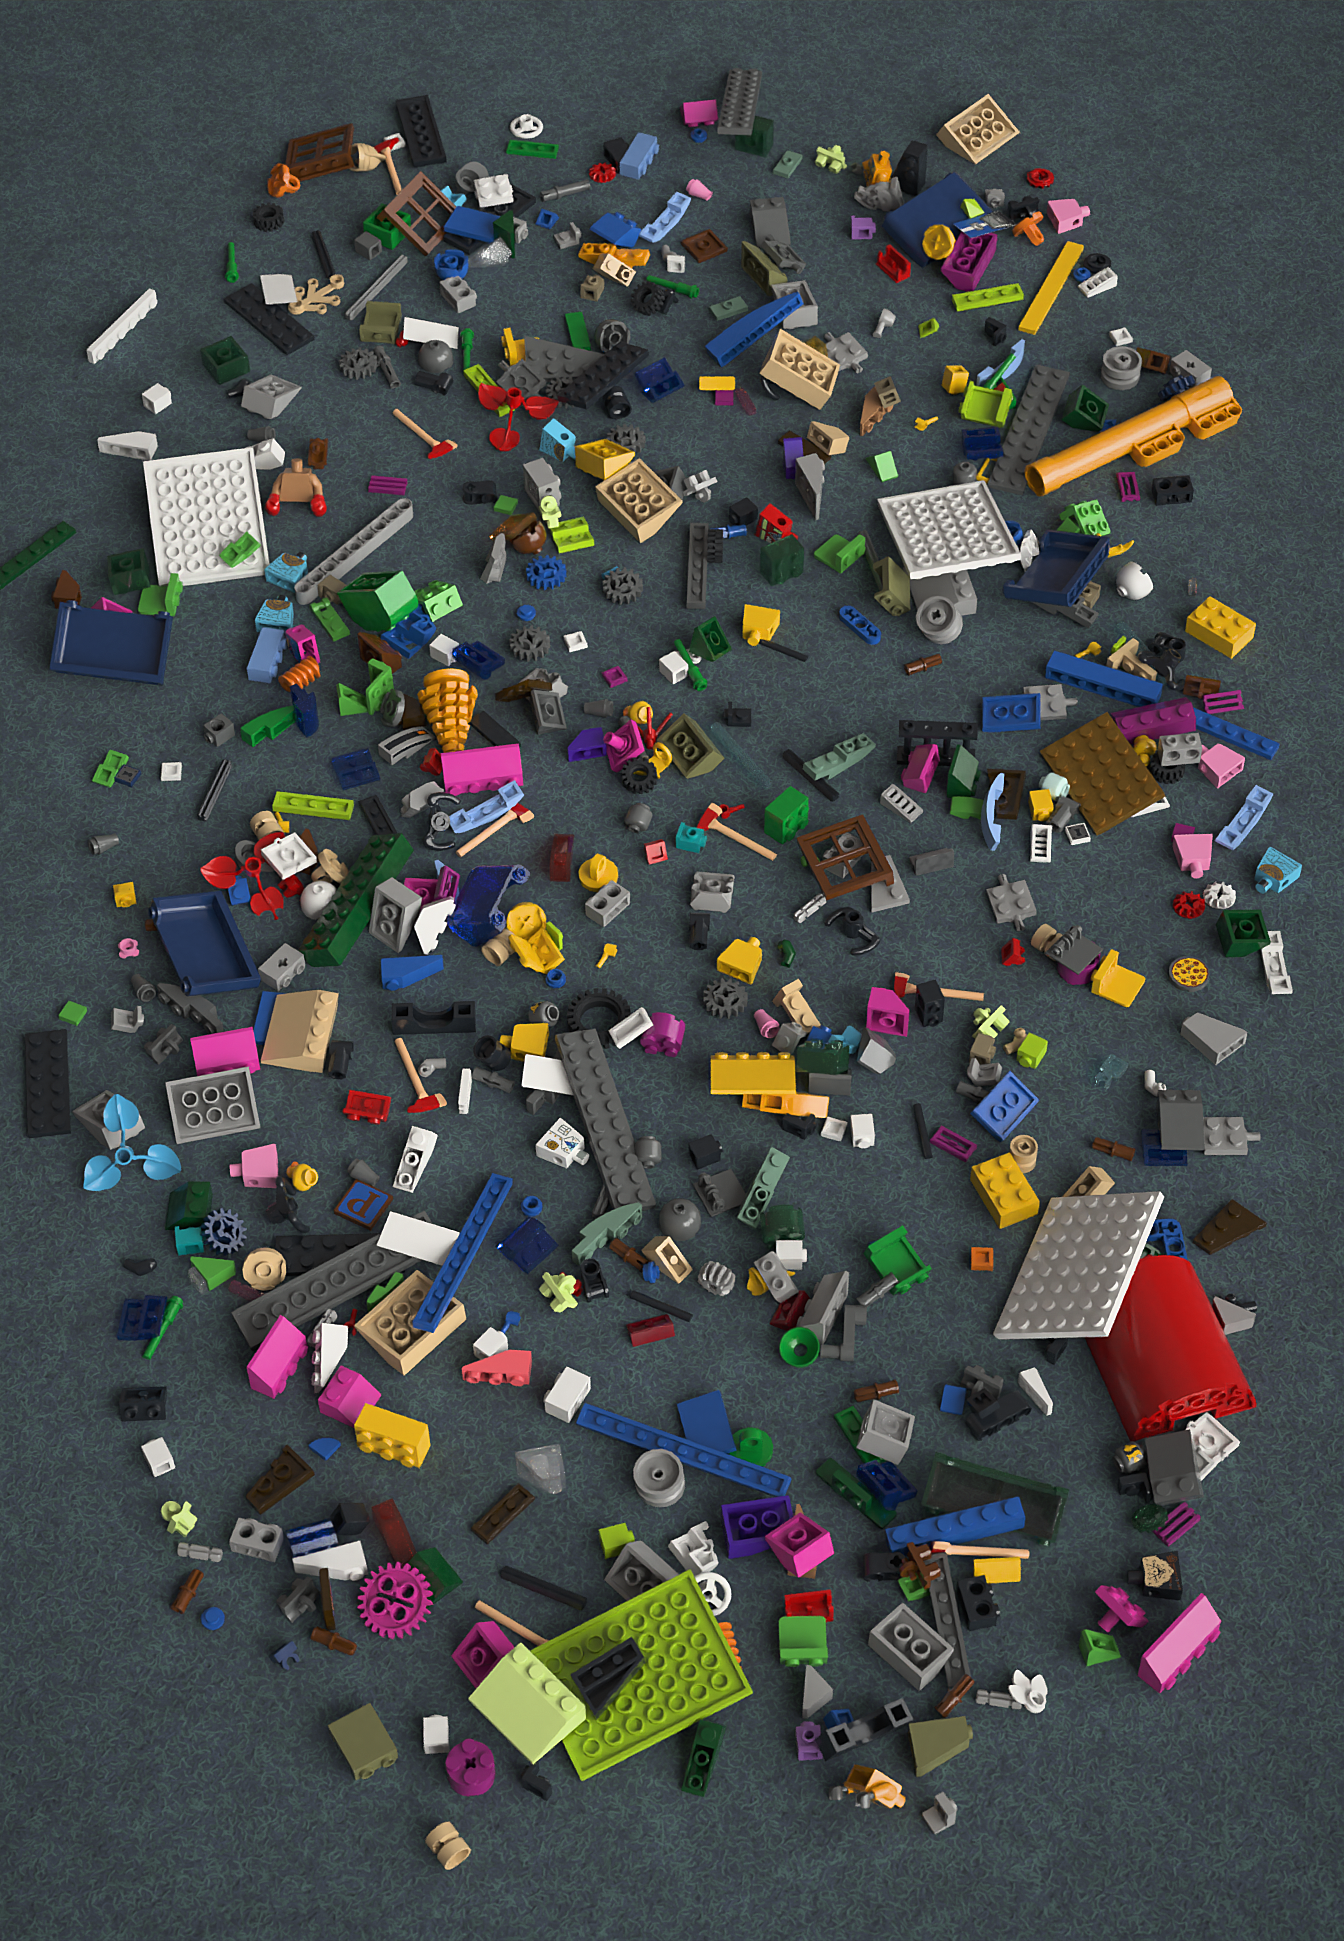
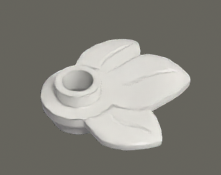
M1016 1670L1012 1677L1013 1685L1008 1687L1011 1696L1017 1702L1024 1704L1029 1711L1033 1713L1041 1712L1045 1707V1696L1047 1694V1687L1043 1677L1037 1675L1030 1681L1019 1670Z

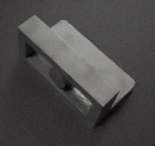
M944 848L911 856L910 863L915 875L954 867V850L952 848Z

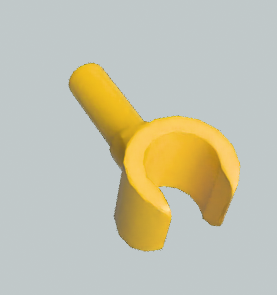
M935 416L928 420L917 418L915 422L918 424L915 428L923 431L927 425L937 421L938 417Z
M1091 642L1087 649L1074 656L1081 658L1090 653L1096 656L1101 653V646L1096 642Z
M276 812L275 816L278 824L284 833H289V821H283L280 813Z
M609 943L605 945L603 955L596 967L601 968L608 956L615 957L617 945Z

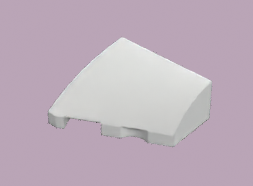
M1032 529L1025 533L1020 549L1021 563L1025 572L1032 564V557L1039 555V541Z
M706 1521L692 1527L687 1534L672 1540L668 1545V1548L686 1571L691 1569L694 1576L703 1572H710L718 1565L717 1556L713 1551L712 1539L707 1540L703 1530L709 1528Z

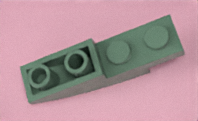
M862 733L836 744L832 752L805 762L803 770L814 780L822 777L829 780L862 760L875 748L876 744Z
M773 1147L768 1150L746 1192L736 1219L756 1229L774 1193L773 1190L790 1158L789 1156Z
M638 1202L616 1208L588 1224L580 1231V1243L572 1250V1261L579 1266L584 1260L591 1258L593 1252L598 1247L602 1248L606 1244L607 1239L612 1241L615 1238H624L628 1229L633 1224L637 1225L641 1221L643 1216L642 1204Z

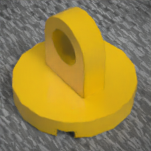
M936 224L930 226L925 231V237L922 241L924 252L928 257L936 260L947 258L951 254L956 242L952 232L945 225Z
M598 853L592 859L585 861L580 866L578 872L581 885L593 892H599L600 888L603 885H607L611 880L616 883L618 880L616 865Z
M522 902L515 905L509 911L506 918V926L515 936L528 941L541 928L546 929V915L538 905L531 902Z

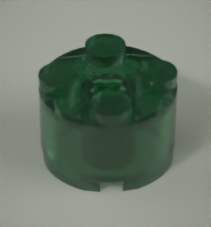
M783 1204L769 1207V1212L765 1214L764 1210L760 1213L762 1241L767 1244L768 1249H776V1240H803L805 1238L803 1211L801 1208L798 1207V1210H795L793 1205Z

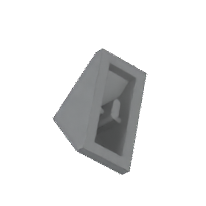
M1216 1296L1214 1297L1212 1308L1225 1335L1252 1328L1255 1321V1313Z
M806 1665L802 1718L810 1717L833 1697V1689L811 1665Z

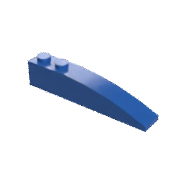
M797 291L770 302L732 324L705 346L709 356L720 367L728 364L802 306L803 301L800 293Z

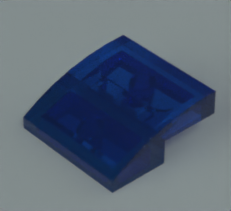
M368 748L331 758V763L343 790L380 780L377 767L372 760Z
M1159 1129L1141 1130L1144 1166L1188 1165L1187 1150L1161 1149Z
M145 1295L144 1300L125 1299L117 1333L118 1340L137 1341L159 1337L167 1296Z

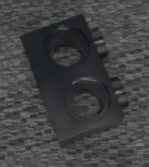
M1189 475L1153 478L1152 493L1156 506L1192 502L1194 489Z
M935 979L916 985L915 1011L923 1027L937 1026L940 1022H943L945 997Z
M985 1575L958 1580L957 1594L968 1630L974 1631L996 1626L997 1618L1000 1617L998 1604L993 1603V1588L991 1583H987ZM972 1591H978V1592H980L981 1594L975 1595V1594H972L971 1592H972ZM983 1611L987 1613V1615L982 1616L979 1615L977 1612Z

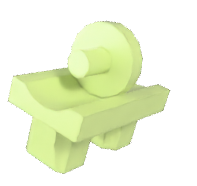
M835 145L833 149L829 147L827 150L818 147L816 150L818 155L815 160L816 166L824 168L826 163H830L829 171L836 174L841 168L845 169L847 165L845 164V157H843L844 153L840 152L841 147Z
M544 496L541 500V506H539V512L547 523L548 528L558 527V517H561V512L553 496Z
M1000 1006L989 1016L991 1012L989 1008L984 1010L977 1008L974 1011L975 1020L973 1022L975 1025L979 1023L982 1025L972 1037L976 1039L978 1033L995 1038L998 1034L990 1026L993 1024L1001 1032L1010 1021L1002 1014L1006 1009Z
M546 1272L542 1276L545 1282L539 1290L545 1297L550 1298L553 1294L556 1296L550 1303L554 1311L560 1313L567 1307L575 1308L578 1303L571 1294L575 1291L573 1286L576 1282L572 1275L565 1276L562 1273L559 1276H550Z
M175 1501L166 1502L162 1506L161 1515L165 1520L170 1521L167 1531L170 1533L176 1530L186 1537L189 1531L194 1528L198 1518L189 1512L191 1505L187 1501L183 1504L182 1510Z

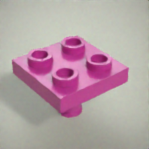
M631 719L614 734L607 732L604 736L609 762L612 770L615 772L622 770L624 764L627 765L628 760L632 761L634 757L645 751L637 723Z
M1101 1585L1095 1591L1111 1608L1098 1621V1624L1105 1631L1110 1632L1120 1619L1128 1626L1140 1628L1149 1622L1144 1617V1610L1137 1604L1133 1605L1128 1600L1129 1595L1123 1589Z

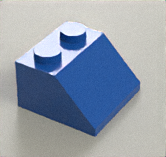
M607 212L590 228L591 231L614 245L631 248L634 247L642 229L636 226V222L624 219V215L619 212L614 214Z

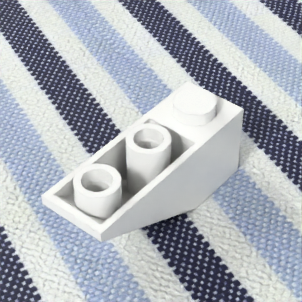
M274 438L247 447H253L256 469L271 470L283 465L285 452Z
M412 1126L393 1187L413 1193L433 1152L438 1135Z
M322 1323L313 1333L315 1351L312 1356V1364L315 1365V1372L312 1375V1385L315 1386V1393H319L325 1386L347 1348L348 1326Z

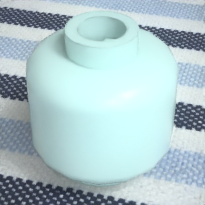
M1049 773L1046 777L1043 776L1039 782L1041 790L1049 789L1051 799L1054 801H1058L1061 796L1066 797L1069 792L1070 786L1067 779L1055 773Z

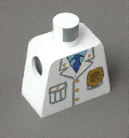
M561 1118L536 1144V1156L568 1168L574 1160L581 1165H585L589 1159V1154L583 1151L585 1148L583 1136Z

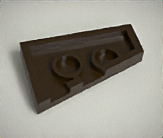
M527 679L495 693V700L499 702H512L530 697L532 690L552 691V683L544 682V679Z
M987 769L990 787L1000 773L1004 774L1003 792L998 800H995L994 804L997 819L1017 820L1026 771Z
M1232 1199L1193 1239V1244L1211 1255L1231 1245L1233 1242L1249 1236L1250 1233L1266 1227L1267 1223Z
M288 1444L282 1449L283 1453L278 1460L275 1459L271 1463V1469L267 1474L261 1476L245 1496L247 1502L260 1515L315 1475L313 1469Z

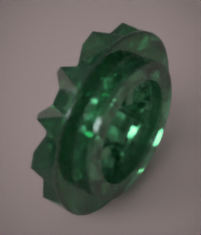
M1148 1504L1138 1508L1133 1513L1131 1522L1134 1529H1138L1140 1533L1146 1531L1149 1534L1152 1530L1158 1531L1159 1527H1165L1168 1515L1163 1506Z

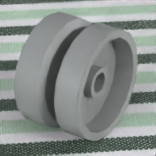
M1123 346L1107 350L1103 355L1101 370L1103 383L1115 390H1127L1136 386L1140 379L1142 364L1140 354L1132 348Z
M930 597L920 605L916 614L919 628L925 637L933 643H950L961 633L963 626L962 616L953 602L946 597Z
M652 1449L644 1453L636 1461L633 1468L635 1487L640 1499L646 1504L654 1507H667L675 1504L682 1497L685 1490V1477L683 1466L675 1454L664 1449Z

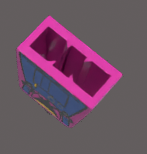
M303 625L288 628L285 632L288 648L298 663L306 659L307 656H312L317 663H320L315 635Z

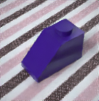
M802 437L783 439V467L786 479H795L796 458L803 457Z
M602 727L590 728L580 732L567 748L569 762L607 756Z

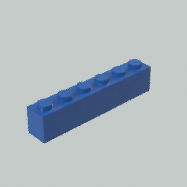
M1057 651L1053 652L1046 666L1045 678L1137 707L1158 703L1162 694L1163 684Z
M1018 1496L885 1529V1541L889 1553L900 1552L906 1557L909 1552L907 1544L911 1542L916 1547L927 1544L929 1547L932 1541L948 1542L951 1545H956L1024 1528L1025 1514Z

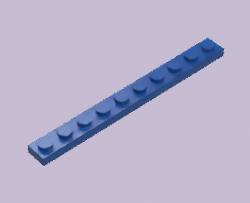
M492 1173L413 1320V1328L431 1333L435 1332L512 1186V1178Z
M584 1403L576 1422L580 1427L646 1451L652 1449L671 1451L679 1458L682 1464L773 1497L785 1496L792 1480L791 1477L587 1403Z

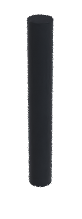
M759 640L758 644L800 661L806 662L808 659L807 655L770 640Z
M917 1103L913 1105L923 1154L925 1159L933 1158L922 1106Z
M634 1290L630 1295V1299L687 1322H690L693 1317L691 1313Z

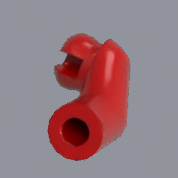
M404 330L401 331L400 336L395 341L398 347H405L409 340L403 338Z

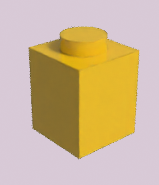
M961 365L945 366L941 386L949 394L964 393L969 372Z
M1049 789L1029 791L1028 804L1033 821L1048 820L1054 808Z

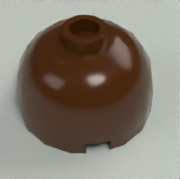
M534 520L520 527V532L517 535L514 532L509 537V541L516 551L522 554L532 553L535 555L542 551V546L545 544L547 536L541 521L537 522V520Z

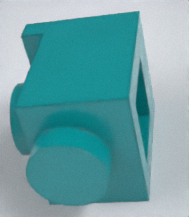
M681 822L676 835V848L699 853L701 847H705L707 841L704 829L686 826L684 822Z
M179 1226L175 1227L178 1256L204 1252V1245L206 1244L203 1242L206 1240V1237L200 1236L202 1233L201 1227H189L180 1230Z

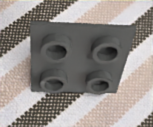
M1079 925L1069 928L1045 952V954L1077 975L1103 951L1101 947L1081 935L1082 927Z
M732 1169L711 1177L703 1172L698 1176V1182L693 1183V1187L711 1217L741 1206L746 1195Z

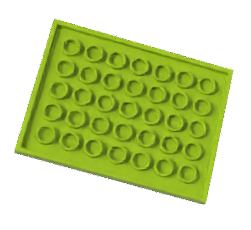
M691 1569L530 1650L586 1706V1719L562 1739L581 1781L700 1721V1719H704L753 1694ZM632 1637L646 1662L598 1720H596L570 1674Z

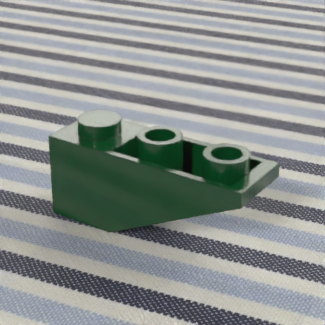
M700 1719L681 1791L705 1797L727 1725Z

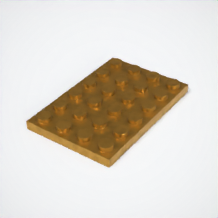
M1108 712L1040 750L1041 755L1052 771L1067 779L1070 786L1069 796L1072 800L1081 804V807L1078 808L1096 835L1106 832L1166 797L1164 791Z

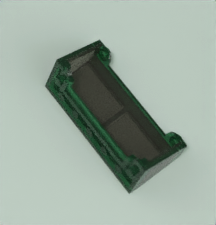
M935 1452L921 1505L926 1507V1512L939 1515V1511L953 1513L1019 1496L1025 1514V1526L1012 1532L1036 1538L1037 1544L1050 1547L1051 1543L1056 1544L1071 1491L1063 1487H1053L1050 1484Z

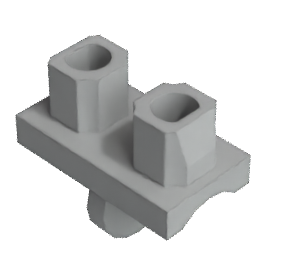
M705 470L684 479L687 490L682 491L684 496L696 492V499L707 502L711 497V490L707 487L717 482L716 477L710 479Z

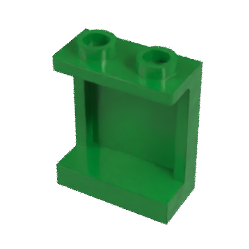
M903 1225L869 1245L863 1253L881 1280L892 1272L899 1281L897 1285L889 1290L892 1295L898 1292L901 1295L912 1288L911 1284L916 1281L918 1284H921L929 1278L928 1274L932 1269L930 1265L927 1267L924 1265L905 1236L908 1232Z

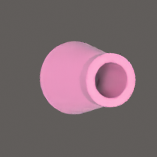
M692 179L687 185L686 191L689 192V195L706 201L712 196V192L699 180Z
M763 1009L754 1013V1018L761 1035L766 1038L775 1037L780 1030L779 1023Z

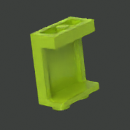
M970 381L969 386H966L964 389V403L961 402L959 406L961 419L1003 428L1013 397L1012 389L1005 388L1004 392L975 386L974 382Z

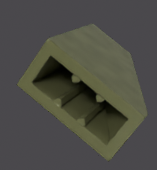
M965 1716L909 1723L908 1737L916 1777L923 1776L969 1747V1740L973 1739L971 1724L967 1725Z

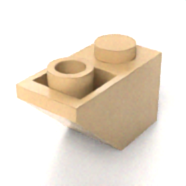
M609 253L600 254L593 267V270L602 276L627 287L636 272Z

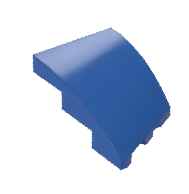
M418 603V608L410 613L407 619L397 623L396 627L381 634L380 639L385 640L392 649L397 650L401 655L409 659L430 640L436 631V626L430 621V617L423 613L422 606ZM411 643L418 645L411 650L406 647V645Z

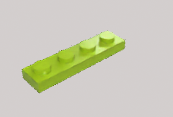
M1019 283L954 294L952 295V302L956 311H963L1023 300L1024 294Z
M479 364L463 370L464 377L477 392L479 391L480 383L498 387ZM506 402L504 406H499L494 411L501 417L509 413L510 407Z
M277 791L272 807L275 812L350 820L354 801Z

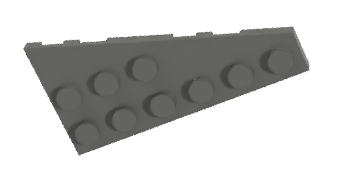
M524 336L526 363L546 382L556 381L557 377L563 379V376L566 379L573 377V380H575L605 355ZM633 372L628 373L623 379L633 378Z

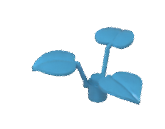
M119 1094L112 1096L105 1107L103 1119L109 1131L116 1132L121 1130V1147L116 1151L115 1161L113 1162L104 1155L95 1156L88 1161L85 1167L84 1189L101 1191L112 1188L119 1182L121 1177V1171L115 1165L118 1163L126 1165L132 1159H146L143 1165L144 1171L148 1177L154 1180L167 1179L172 1175L180 1173L181 1164L179 1158L166 1145L155 1144L150 1146L148 1156L134 1155L132 1148L125 1146V1129H131L137 1124L139 1112L137 1107L128 1099Z

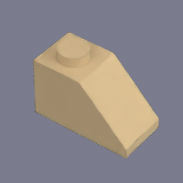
M814 421L811 422L807 435L810 441L828 455L845 453L849 436L839 428Z
M1089 1166L1063 1197L1105 1195L1115 1182L1102 1168Z
M655 1236L641 1250L649 1262L654 1261L662 1273L678 1284L693 1270L669 1236Z

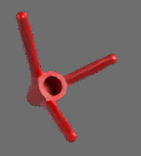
M647 707V729L643 732L637 725L639 733L646 743L647 750L653 749L659 733L673 715L671 712L655 731L652 729L651 708Z

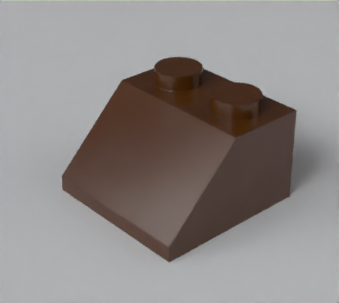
M364 632L357 634L360 659L367 665L373 658L390 666L392 674L402 668L401 654L397 650H393L385 640L380 639L377 635Z

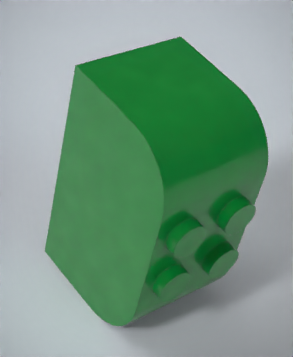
M402 570L363 573L337 592L351 619L366 631H390L396 627L397 623L407 619L409 614L418 608L417 596Z

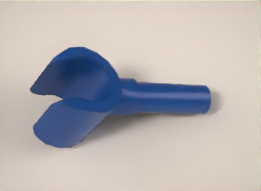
M509 1311L506 1315L504 1326L500 1331L505 1334L511 1324L518 1326L521 1319L520 1313Z

